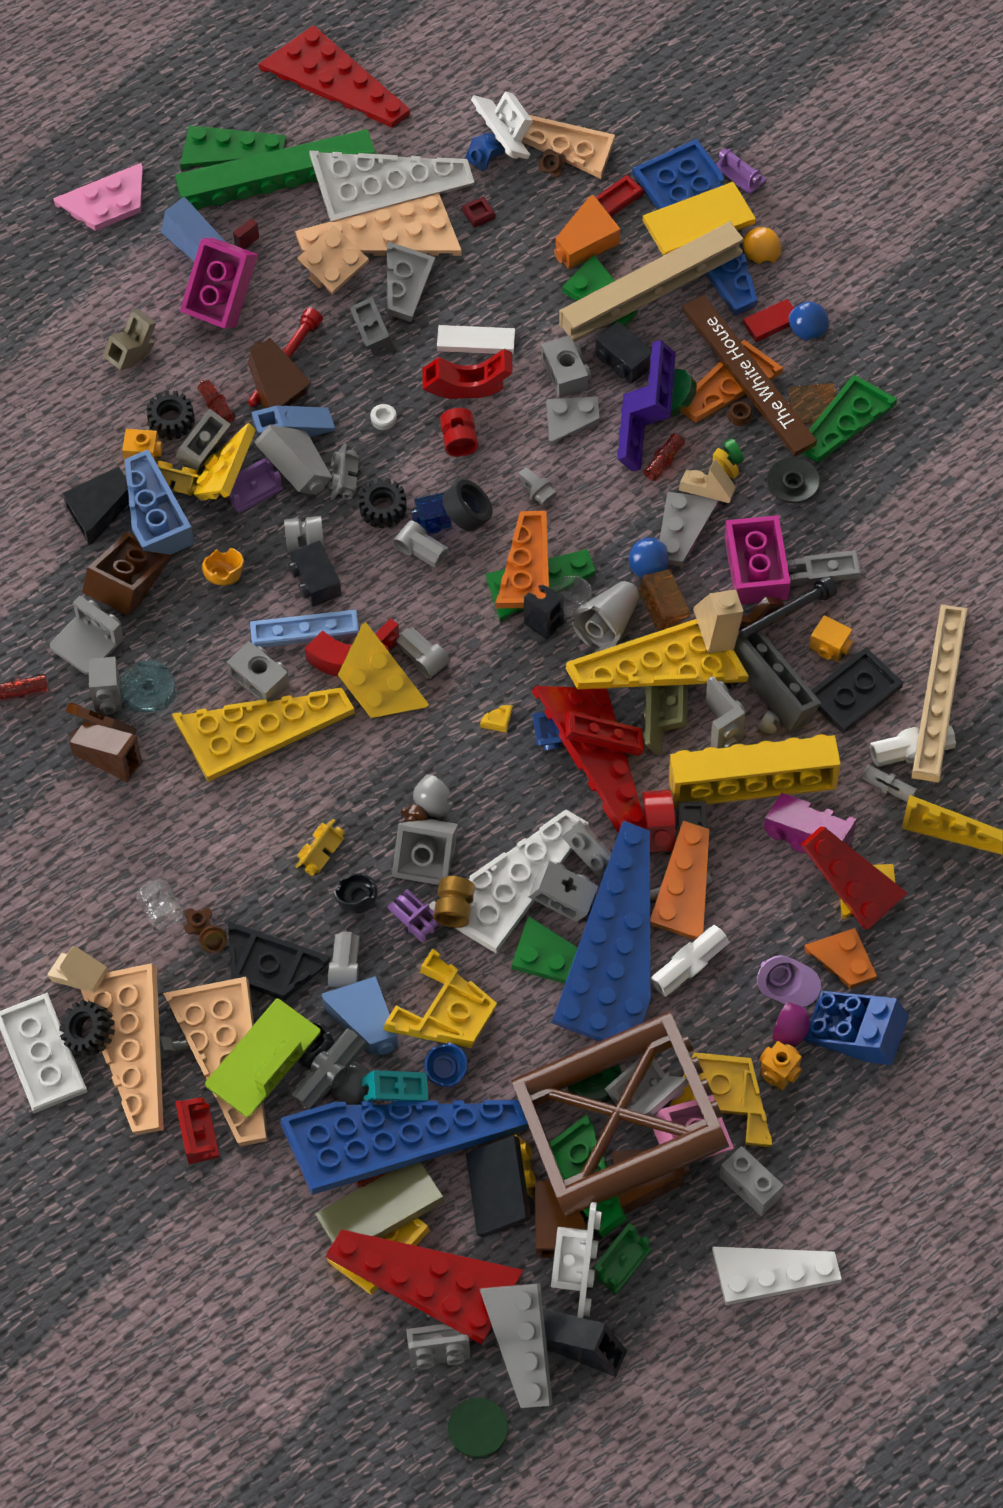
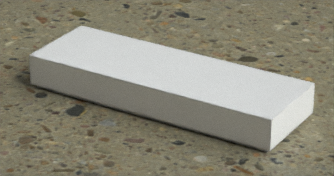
M439 325L437 351L497 354L502 349H506L514 355L515 328Z

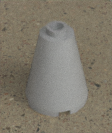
M621 581L578 607L573 613L575 621L572 623L578 637L590 647L592 643L600 647L599 651L616 646L640 599L638 589L632 583Z

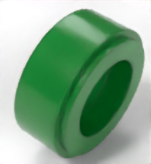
M731 438L723 442V450L729 455L727 458L732 465H737L744 461L743 454L734 439Z

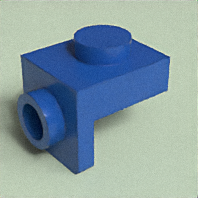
M488 132L472 138L465 159L481 171L487 170L491 158L504 154L505 148L495 138L496 135L494 133Z
M544 712L533 713L537 746L543 745L544 750L560 748V743H562L558 736L560 731L553 719L549 720Z

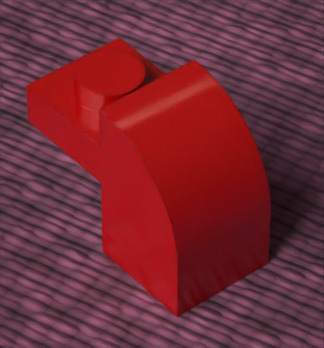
M670 790L642 792L646 830L650 831V853L673 851L676 843V824L673 798Z

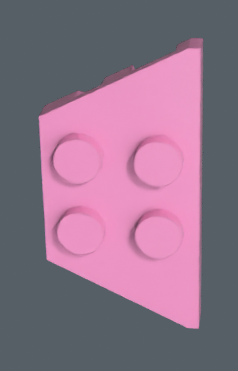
M139 163L53 198L54 204L59 209L62 207L70 212L71 216L75 219L84 221L88 227L95 231L141 212L143 166Z

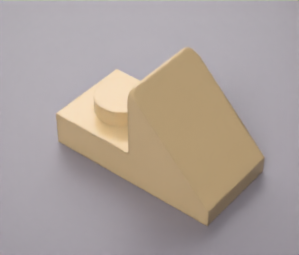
M714 459L708 475L698 470H686L680 481L679 491L730 503L736 486L719 462Z
M72 946L67 954H60L47 976L52 982L95 993L109 969L79 948Z

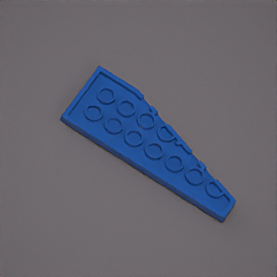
M697 139L640 164L632 170L633 176L658 210L724 185L722 172ZM744 253L705 273L735 316L757 306V296L751 275H749Z
M623 821L551 1021L552 1024L596 1041H602L643 1023L651 1000L650 831Z
M464 1100L453 1101V1104H438L437 1101H392V1104H373V1101H362L361 1105H346V1102H333L281 1118L282 1129L311 1195L528 1130L529 1127L518 1100H483V1103L464 1104Z

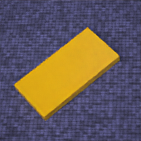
M734 182L643 215V223L663 256L729 221L733 223L736 230H740L755 224L756 220Z

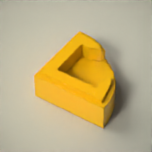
M717 448L713 453V461L716 459L726 474L735 479L739 474L738 466L736 464L733 466L727 459L729 455L722 449Z
M502 705L498 709L486 713L480 722V728L507 733L513 706Z

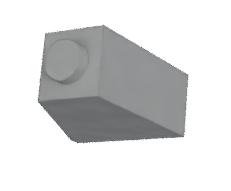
M269 425L255 440L256 446L298 492L316 495L323 491L325 485L332 479L307 431Z

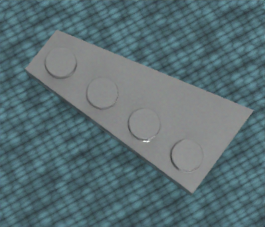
M540 1283L480 1289L520 1408L553 1405Z

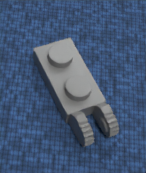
M855 550L804 556V558L787 561L789 573L805 569L804 573L791 574L789 576L791 587L802 586L806 583L815 584L816 581L824 577H829L833 581L861 578V569L857 551Z

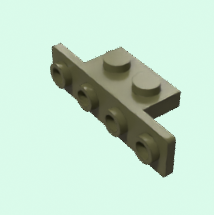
M688 685L645 686L644 688L646 695V708L644 709L646 727L643 733V741L645 746L656 756L662 755L664 731L687 727Z

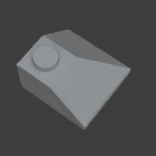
M432 819L399 823L392 877L439 885L440 880L443 877L449 876L458 824Z

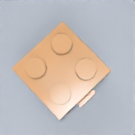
M333 225L297 258V261L309 270L310 276L308 279L318 288L325 286L333 295L369 262V258Z

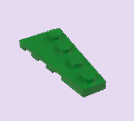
M189 125L180 163L181 170L190 169L191 166H202L204 168L212 166V164H221L284 149L287 138L286 135Z
M853 375L809 429L817 440V445L801 454L819 463L897 405V398Z
M588 549L548 558L549 588L556 593L563 589L567 590L595 576V569ZM505 569L486 574V581L495 609ZM524 608L496 609L500 622L508 619V616L518 611H524Z
M585 1115L550 1142L564 1180L581 1173L598 1141L592 1121L588 1115ZM604 1155L594 1173L608 1167ZM619 1196L596 1205V1211L602 1212L600 1230H598L602 1237L627 1220ZM588 1208V1209H586V1210H583V1211L586 1213V1215L588 1216V1218H589L590 1208Z

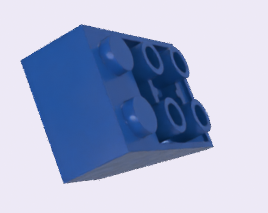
M821 991L810 1020L808 1035L804 1038V1041L869 1063L892 1065L909 1015L897 998Z

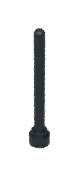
M829 577L816 581L812 590L741 629L739 637L747 639L817 599L826 601L832 598L837 593L835 582Z

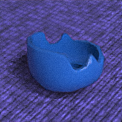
M806 301L796 306L790 312L789 323L793 332L802 340L807 341L812 338L818 339L826 333L829 328V317L820 304Z
M644 537L637 541L629 553L630 568L641 579L653 580L661 576L668 567L667 546L655 537Z
M452 1043L433 1047L424 1060V1071L427 1073L428 1079L439 1087L457 1085L467 1073L468 1059L463 1049Z

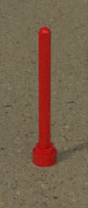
M308 307L301 315V326L283 350L289 359L308 332L317 329L323 321V316L317 310ZM257 389L248 400V404L251 407H256L260 402Z

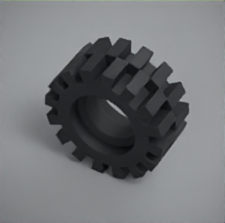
M164 391L165 396H162L161 393L156 394L157 400L152 397L150 404L147 405L146 413L150 430L157 431L161 439H164L165 435H167V440H172L174 435H176V439H180V433L186 436L188 429L192 430L193 423L195 422L191 400L189 398L186 399V395L183 393L179 396L178 391H173V395H170L169 391ZM168 410H176L180 413V416L175 420L166 421L161 419L162 413Z
M377 478L376 484L371 480L369 481V487L366 485L362 487L363 492L360 491L359 508L361 517L364 516L366 523L370 521L373 527L378 523L379 528L383 529L384 524H388V528L393 527V521L396 524L400 523V517L404 518L405 511H407L406 493H404L402 486L399 487L398 482L394 481L391 484V479L386 478V482H382V478ZM385 497L391 499L393 504L389 508L378 509L373 506V502L378 498Z
M82 1000L80 1004L73 1003V1009L67 1008L65 1011L68 1014L67 1018L64 1016L61 1018V1021L65 1022L64 1026H59V1031L64 1032V1034L60 1035L61 1040L65 1041L63 1044L71 1050L85 1055L99 1054L98 1050L104 1051L106 1049L104 1043H111L112 1039L108 1038L109 1034L114 1035L115 1030L110 1028V1026L115 1025V1021L110 1019L113 1016L112 1013L107 1011L106 1007L90 1001ZM92 1018V1030L87 1037L83 1038L82 1027L87 1019Z

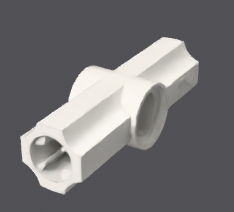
M950 725L948 726L945 750L955 748L956 746L955 733ZM918 727L908 728L901 731L897 737L871 743L870 750L874 765L880 767L904 760L907 763H914L920 729Z
M713 925L693 943L689 942L671 958L672 960L650 978L655 989L666 997L685 980L693 978L709 964L708 961L730 943L726 934L720 928Z

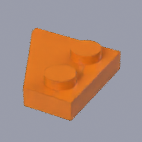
M855 928L806 944L804 947L805 952L809 956L813 955L823 964L827 971L837 975L840 981L849 989L877 979L875 970Z

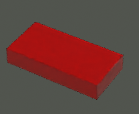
M626 175L597 195L596 199L612 217L642 196L644 190Z
M785 299L744 318L743 325L754 341L758 342L790 327L789 315L794 307L788 299Z

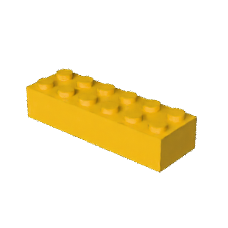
M820 734L806 739L789 738L780 742L762 741L754 745L735 744L728 748L708 747L702 751L690 752L682 750L675 754H670L669 785L674 808H678V802L706 801L707 805L780 796L781 793L793 795L836 790L841 765L835 735L826 736Z

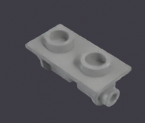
M346 443L342 445L338 452L335 451L332 456L331 467H334V472L331 475L332 479L329 481V489H332L331 500H334L337 494L342 495L346 500L352 499L356 494L357 477L348 474L356 476L358 473L359 456L354 450L346 451Z
M579 820L562 838L598 877H601L605 872L611 851L602 842L596 840L597 836L590 830L586 822L582 823Z

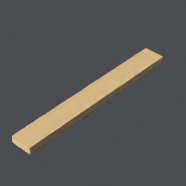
M942 604L940 607L912 771V778L933 782H939L968 608Z

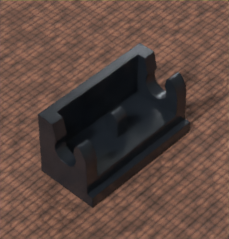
M539 585V591L545 593L546 596L543 599H539L536 595L529 592L525 595L524 624L547 640L564 623V595L561 593L557 594L545 585Z

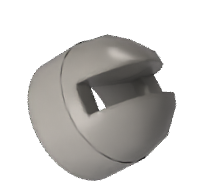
M768 710L757 729L766 734H773L780 727V720L774 713Z

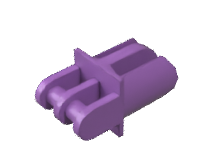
M406 889L403 893L404 896L400 895L396 898L397 905L391 902L387 908L408 927V933H412L418 940L424 942L426 935L433 934L435 932L434 928L437 926L441 927L442 925L433 919L434 911L429 907V904L424 905ZM428 917L431 919L430 922L426 921ZM419 925L423 927L421 930L417 929Z

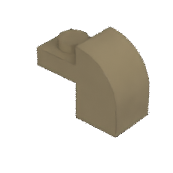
M140 309L132 310L124 332L110 335L103 357L119 370L133 367L151 351L155 343L151 336L156 322Z

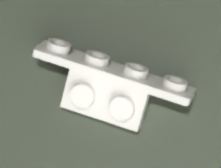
M505 91L497 106L490 99L473 95L471 101L476 106V111L482 115L486 125L492 129L496 135L495 138L505 148L506 154L515 159L518 157L528 159L530 153L521 141L533 121L515 95Z
M591 1202L587 1230L558 1227L551 1287L580 1291L577 1316L579 1318L590 1316L591 1299L586 1298L587 1287L593 1288L595 1270L589 1269L590 1258L596 1259L598 1241L592 1240L593 1230H600L602 1213L596 1211V1202Z

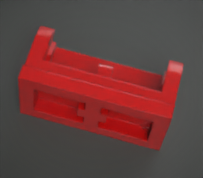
M204 1098L175 1101L188 1164L220 1158L209 1103H205Z

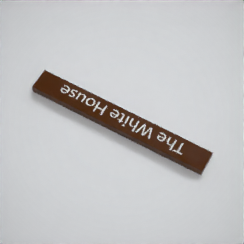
M702 295L682 305L683 313L792 455L796 457L817 445L815 437L706 296Z

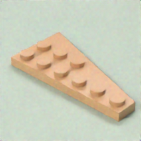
M439 193L295 231L302 253L334 225L362 253H373V256H387L388 241L421 253H429L430 256H439V253H453V256H462V250Z
M150 963L108 972L95 993L81 989L85 1001L104 1006L113 1015L110 1019L115 1021V1025L110 1026V1028L115 1030L114 1035L109 1034L108 1038L112 1039L110 1044L104 1043L106 1049L102 1053L106 1063L110 1066L113 1074L112 1079L121 1095V1103L132 1132L136 1135L162 1131L164 1130L157 966Z
M247 977L163 993L206 1079L212 1075L254 1025L249 980ZM214 1094L240 1147L269 1141L264 1101L250 1118H246Z

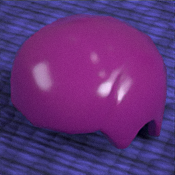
M790 1002L786 1003L777 1019L773 1031V1040L791 1046L801 1043L808 1035L810 1029V1017L807 1010L800 1005Z

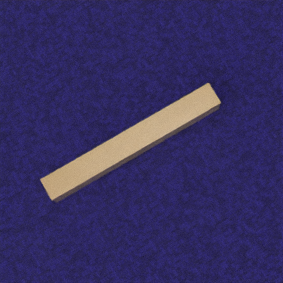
M729 221L559 310V326L571 336L573 342H576L742 255L743 251L739 244L744 239L734 228L733 223Z

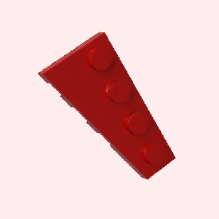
M820 826L800 844L864 929H870L908 894L826 827Z

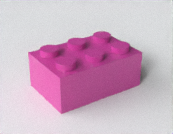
M213 237L201 238L180 312L225 329L236 327L258 254Z
M779 515L726 520L724 538L733 590L737 591L740 603H760L764 597L789 600L790 577Z

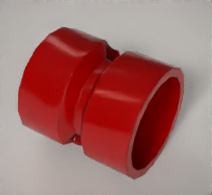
M453 408L440 416L444 447L448 455L454 457L466 456L478 449L474 418L470 410L466 408Z

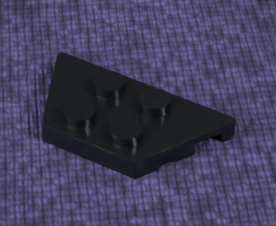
M231 921L228 923L231 979L247 977L250 989L286 1000L330 962L329 955Z

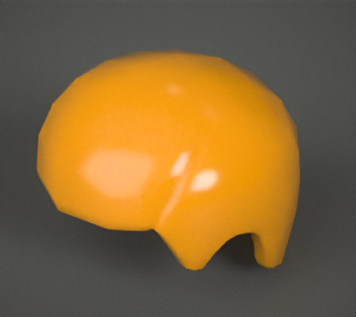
M757 227L743 237L742 250L745 257L758 265L764 261L774 263L780 257L782 252L781 241L772 229Z
M229 548L226 553H221L216 549L202 563V571L206 580L220 586L236 583L244 568V558L234 548Z

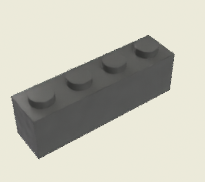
M762 631L747 639H741L738 632L733 650L749 675L748 682L789 731L808 724L821 704L818 698Z

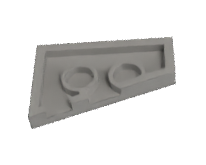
M389 241L387 242L388 315L409 322L412 321L434 265L435 257Z
M667 492L660 541L667 546L668 565H684L699 535L705 529L713 511L719 505V500L697 495Z

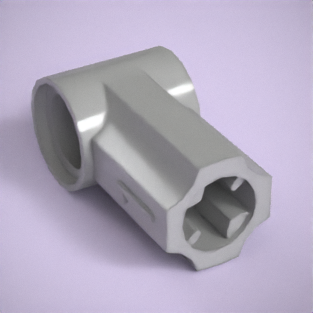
M408 521L392 541L395 548L406 556L413 554L434 568L440 566L449 553L448 547L428 536L425 529L415 521Z
M413 627L405 629L396 641L397 646L414 661L417 670L427 679H431L450 663L448 654L438 644L432 645Z
M352 932L335 934L333 961L330 962L328 971V987L341 988L358 982L359 964H357L360 945L358 935Z

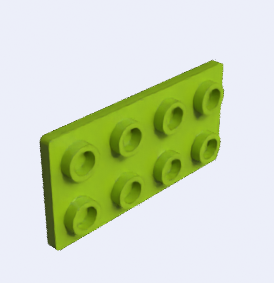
M277 998L206 1080L205 1086L246 1118H250L321 1034V1031L317 1026Z

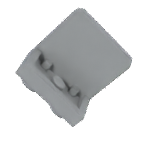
M79 596L73 602L76 617L50 642V649L79 671L89 675L88 659L108 657L124 639L121 622L117 617L112 614L107 615L101 611L99 605L93 600L87 601L82 596Z
M713 676L708 678L706 704L718 717V719L712 722L710 747L718 749L728 748L743 740L746 711L738 700L735 701L729 695V691L722 681L718 682Z
M641 1057L605 1088L616 1105ZM654 1058L628 1109L654 1117L670 1100L679 1098L684 1093V1088L689 1082L686 1077L666 1076Z
M446 1324L406 1329L411 1367L417 1366L418 1369H429L434 1367L435 1364L445 1362L448 1365H459L464 1363L465 1360L470 1359L469 1336L456 1331Z

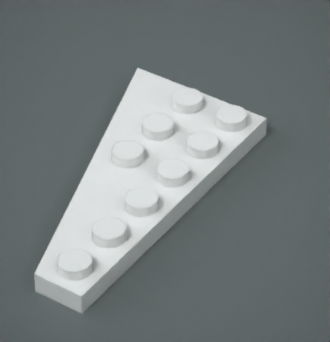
M309 152L330 222L432 194H443L473 186L475 183L467 159L438 157L437 159H428L419 156H411L410 158L383 154L358 153V155L342 154V152Z
M564 810L541 826L538 832L527 839L524 838L519 841L512 850L502 853L470 875L468 880L475 884L474 899L470 904L472 909L470 921L467 926L455 929L497 953L535 901L528 896L539 868L548 861L563 864L573 849L562 836L579 820L582 823L586 822L588 827L589 823L570 811ZM435 901L429 904L433 911L435 909Z

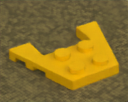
M432 949L423 962L420 973L444 984L423 1018L395 1006L386 1020L383 1030L472 1048L495 1011L497 1003L472 981L467 982L457 974L458 969L452 964L447 965L440 959L441 955Z
M694 1052L691 1059L697 1056L704 1072L699 1074L700 1080L707 1079L714 1100H716L721 1113L747 1116L745 1145L771 1147L772 1139L752 1059ZM690 1084L684 1088V1093L679 1098L671 1102L670 1106L696 1100Z

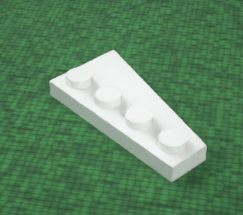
M734 1247L712 1248L725 1305L837 1284L842 1281L835 1252Z

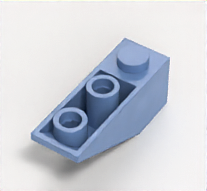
M273 406L251 412L253 427L256 429V438L269 425L305 430L309 437L336 431L329 408Z

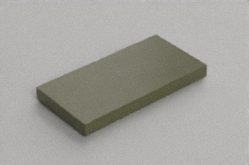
M419 1162L387 1172L320 1210L315 1215L331 1243L334 1242L341 1229L383 1238L443 1204L445 1200L422 1163Z

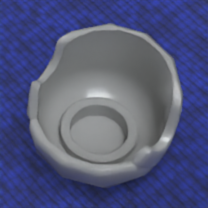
M427 774L414 789L413 799L415 804L424 808L430 817H444L453 805L452 802L447 803V798L450 794L449 788L433 775Z

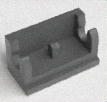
M373 297L349 307L367 349L370 348L375 357L379 356L378 350L382 347H385L389 353L396 351Z

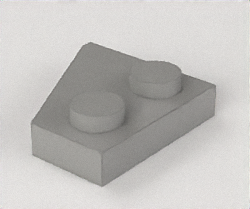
M598 397L546 399L549 446H554L558 440L568 435L572 437L583 429L591 428L600 422Z

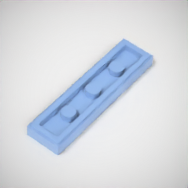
M356 610L250 622L252 644L262 648L311 642L322 630L334 639L356 637L359 632Z

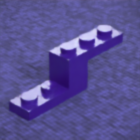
M662 340L652 343L649 386L623 394L617 460L631 471L641 469L645 426L671 416L676 352Z

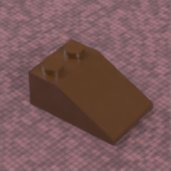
M126 532L87 567L82 593L119 612L129 615L142 602L173 554L143 551L136 536Z

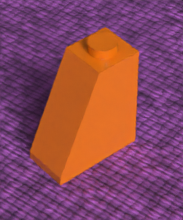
M594 195L588 197L556 237L554 254L560 263L564 262L568 269L589 260L593 255L596 256L620 244L619 226Z

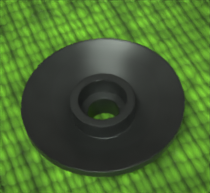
M789 457L781 459L771 466L767 474V485L770 492L777 499L787 503L804 502L813 497L819 487L820 479L816 468L801 458ZM795 483L796 486H790L788 484Z

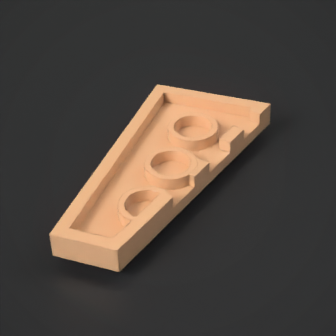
M529 115L533 122L521 142L542 152L552 149L558 155L564 154L566 156V163L600 179L602 178L615 142L614 134Z

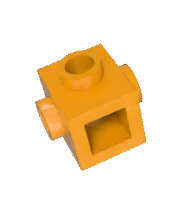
M777 1041L772 1048L767 1047L759 1059L761 1062L760 1076L769 1084L784 1090L789 1082L794 1083L801 1074L802 1068H800L802 1056L799 1055V1052L789 1044L784 1045Z

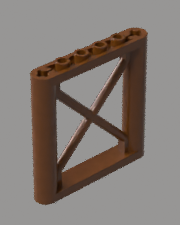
M670 1011L511 1080L555 1195L566 1218L590 1208L591 1202L602 1203L730 1147L718 1121V1118L723 1117L716 1100L710 1102L708 1096L713 1095L706 1078L703 1080L699 1078V1074L704 1072L697 1056L691 1059L689 1055L690 1052L694 1051L687 1035L681 1037ZM671 1047L674 1048L704 1116L703 1120L689 1126L628 1109L656 1054ZM642 1055L616 1106L562 1091L566 1087ZM550 1100L610 1116L581 1173L566 1180L563 1178L536 1106ZM621 1120L678 1136L594 1173Z

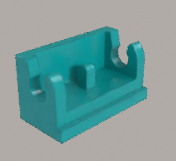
M373 1070L361 1078V1086H369V1092L364 1096V1101H429L427 1073Z

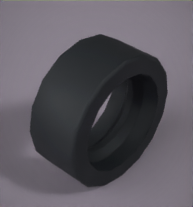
M461 479L444 492L442 500L446 513L461 529L474 532L491 519L493 514L492 504L485 492L476 483Z

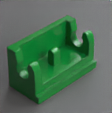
M630 1223L627 1224L593 1267V1270H595L594 1279L616 1295L652 1251L649 1238L647 1236L643 1239L639 1237L636 1233V1227Z

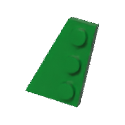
M593 255L562 286V292L578 301L613 283L615 280L595 255ZM638 309L610 324L614 325L618 321L626 327L637 316Z
M528 916L512 962V969L565 984L578 947Z

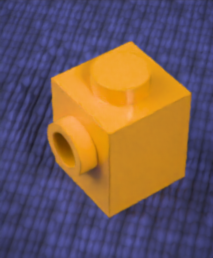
M125 430L122 448L124 459L148 449L155 462H157V457H162L163 443L158 440L157 431Z
M824 615L811 635L809 648L816 651L824 659H832L838 662L843 654L846 656L849 654L854 641L851 640L852 629Z

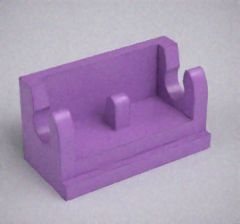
M267 457L239 471L231 493L227 497L238 514L284 490L279 471H274L273 463Z

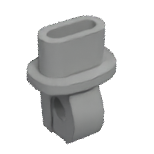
M527 467L519 472L520 483L530 493V500L532 502L537 501L542 506H545L556 497L557 492L551 487V482L547 478L540 479Z

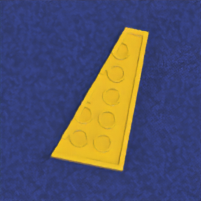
M697 619L566 663V670L577 689L707 684V679L712 676L718 682L735 683L747 682L749 677L734 650L714 653L707 652Z
M342 688L309 692L307 696L292 698L290 695L283 696L281 700L267 702V699L231 704L225 705L223 709L207 711L205 708L196 710V713L184 715L179 712L173 713L172 718L205 778L210 782L355 714L354 707Z

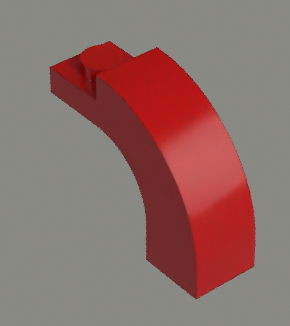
M502 349L485 362L468 366L454 364L438 357L422 368L423 390L448 399L482 398L495 394L503 389V380L513 374L512 352Z
M391 618L375 633L388 652L389 649H393L397 645L396 641L399 638V624ZM322 630L305 647L306 661L326 674L339 677L338 673L352 644L341 643Z

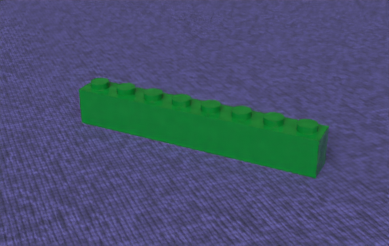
M368 129L178 173L175 174L179 198L185 197L198 211L207 206L223 205L226 202L237 199L244 200L250 196L262 193L269 194L283 188H295L300 184L318 182L309 154L310 151H319V153L342 152V154L358 155V153L375 154V149Z

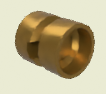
M443 877L439 882L437 895L440 899L435 903L433 919L447 927L462 928L467 926L470 921L472 910L470 904L474 899L475 884L462 877Z

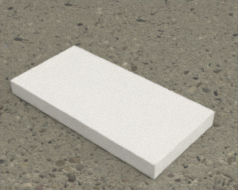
M48 993L0 1011V1031L33 1114L87 1093L71 1049L63 1044L65 1041L61 1040L60 1035L64 1034V1032L59 1031V1026L61 1025Z

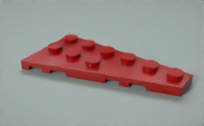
M314 25L258 64L259 70L266 73L267 71L278 75V78L299 84L301 88L332 102L334 100L340 102L350 110L356 109L365 113L366 117L391 128L410 115V108Z
M535 686L531 692L536 699L540 698L546 708L544 711L545 715L549 720L553 719L560 731L559 738L578 769L584 770L589 778L588 785L592 792L597 791L603 801L602 808L617 833L623 821L646 829L645 819L626 753L566 739L565 715L568 711L616 722L607 688L577 689L576 687Z
M343 1229L340 1230L326 1254L327 1259L456 1331L468 1335L469 1338L480 1344L484 1342L492 1328L480 1289L516 1285L523 1272L522 1269Z

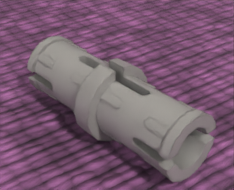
M870 764L866 766L861 776V780L882 789V793L886 795L890 793L908 802L909 795L915 797L918 791L917 788L896 779L897 775L893 773L889 775Z

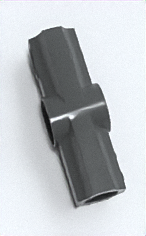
M347 1028L328 1052L323 1051L314 1059L310 1068L311 1072L292 1093V1096L306 1109L316 1108L331 1088H337L344 1082L349 1073L350 1065L365 1049L367 1043L358 1034Z

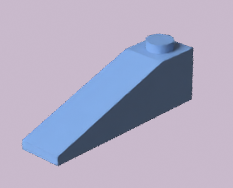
M149 449L124 459L132 530L143 551L171 555L194 545L191 525Z

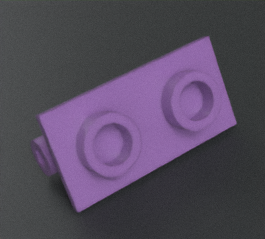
M723 148L720 151L719 157L721 160L716 163L717 167L725 177L749 195L767 181L766 178L760 175L759 170H754L733 154L731 149Z

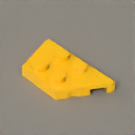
M250 423L246 424L215 454L210 455L204 462L205 469L197 479L198 485L194 493L199 500L217 499L218 493L223 497L230 495L256 431Z
M366 622L363 623L338 676L370 718L429 706L428 702Z

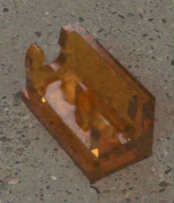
M670 569L643 575L638 592L657 632L682 624L681 619L688 617L690 611Z

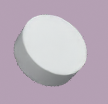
M387 404L377 405L370 414L372 425L379 430L392 428L397 420L395 409Z

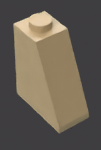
M729 590L710 593L695 605L693 609L707 652L714 653L733 650L744 612L737 591Z

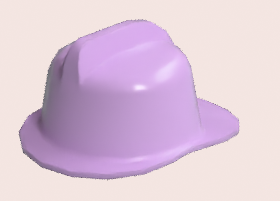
M782 955L773 956L766 962L762 961L761 968L757 975V985L766 996L783 1004L790 1002L802 1007L812 1004L818 998L821 991V980L818 974L810 967Z

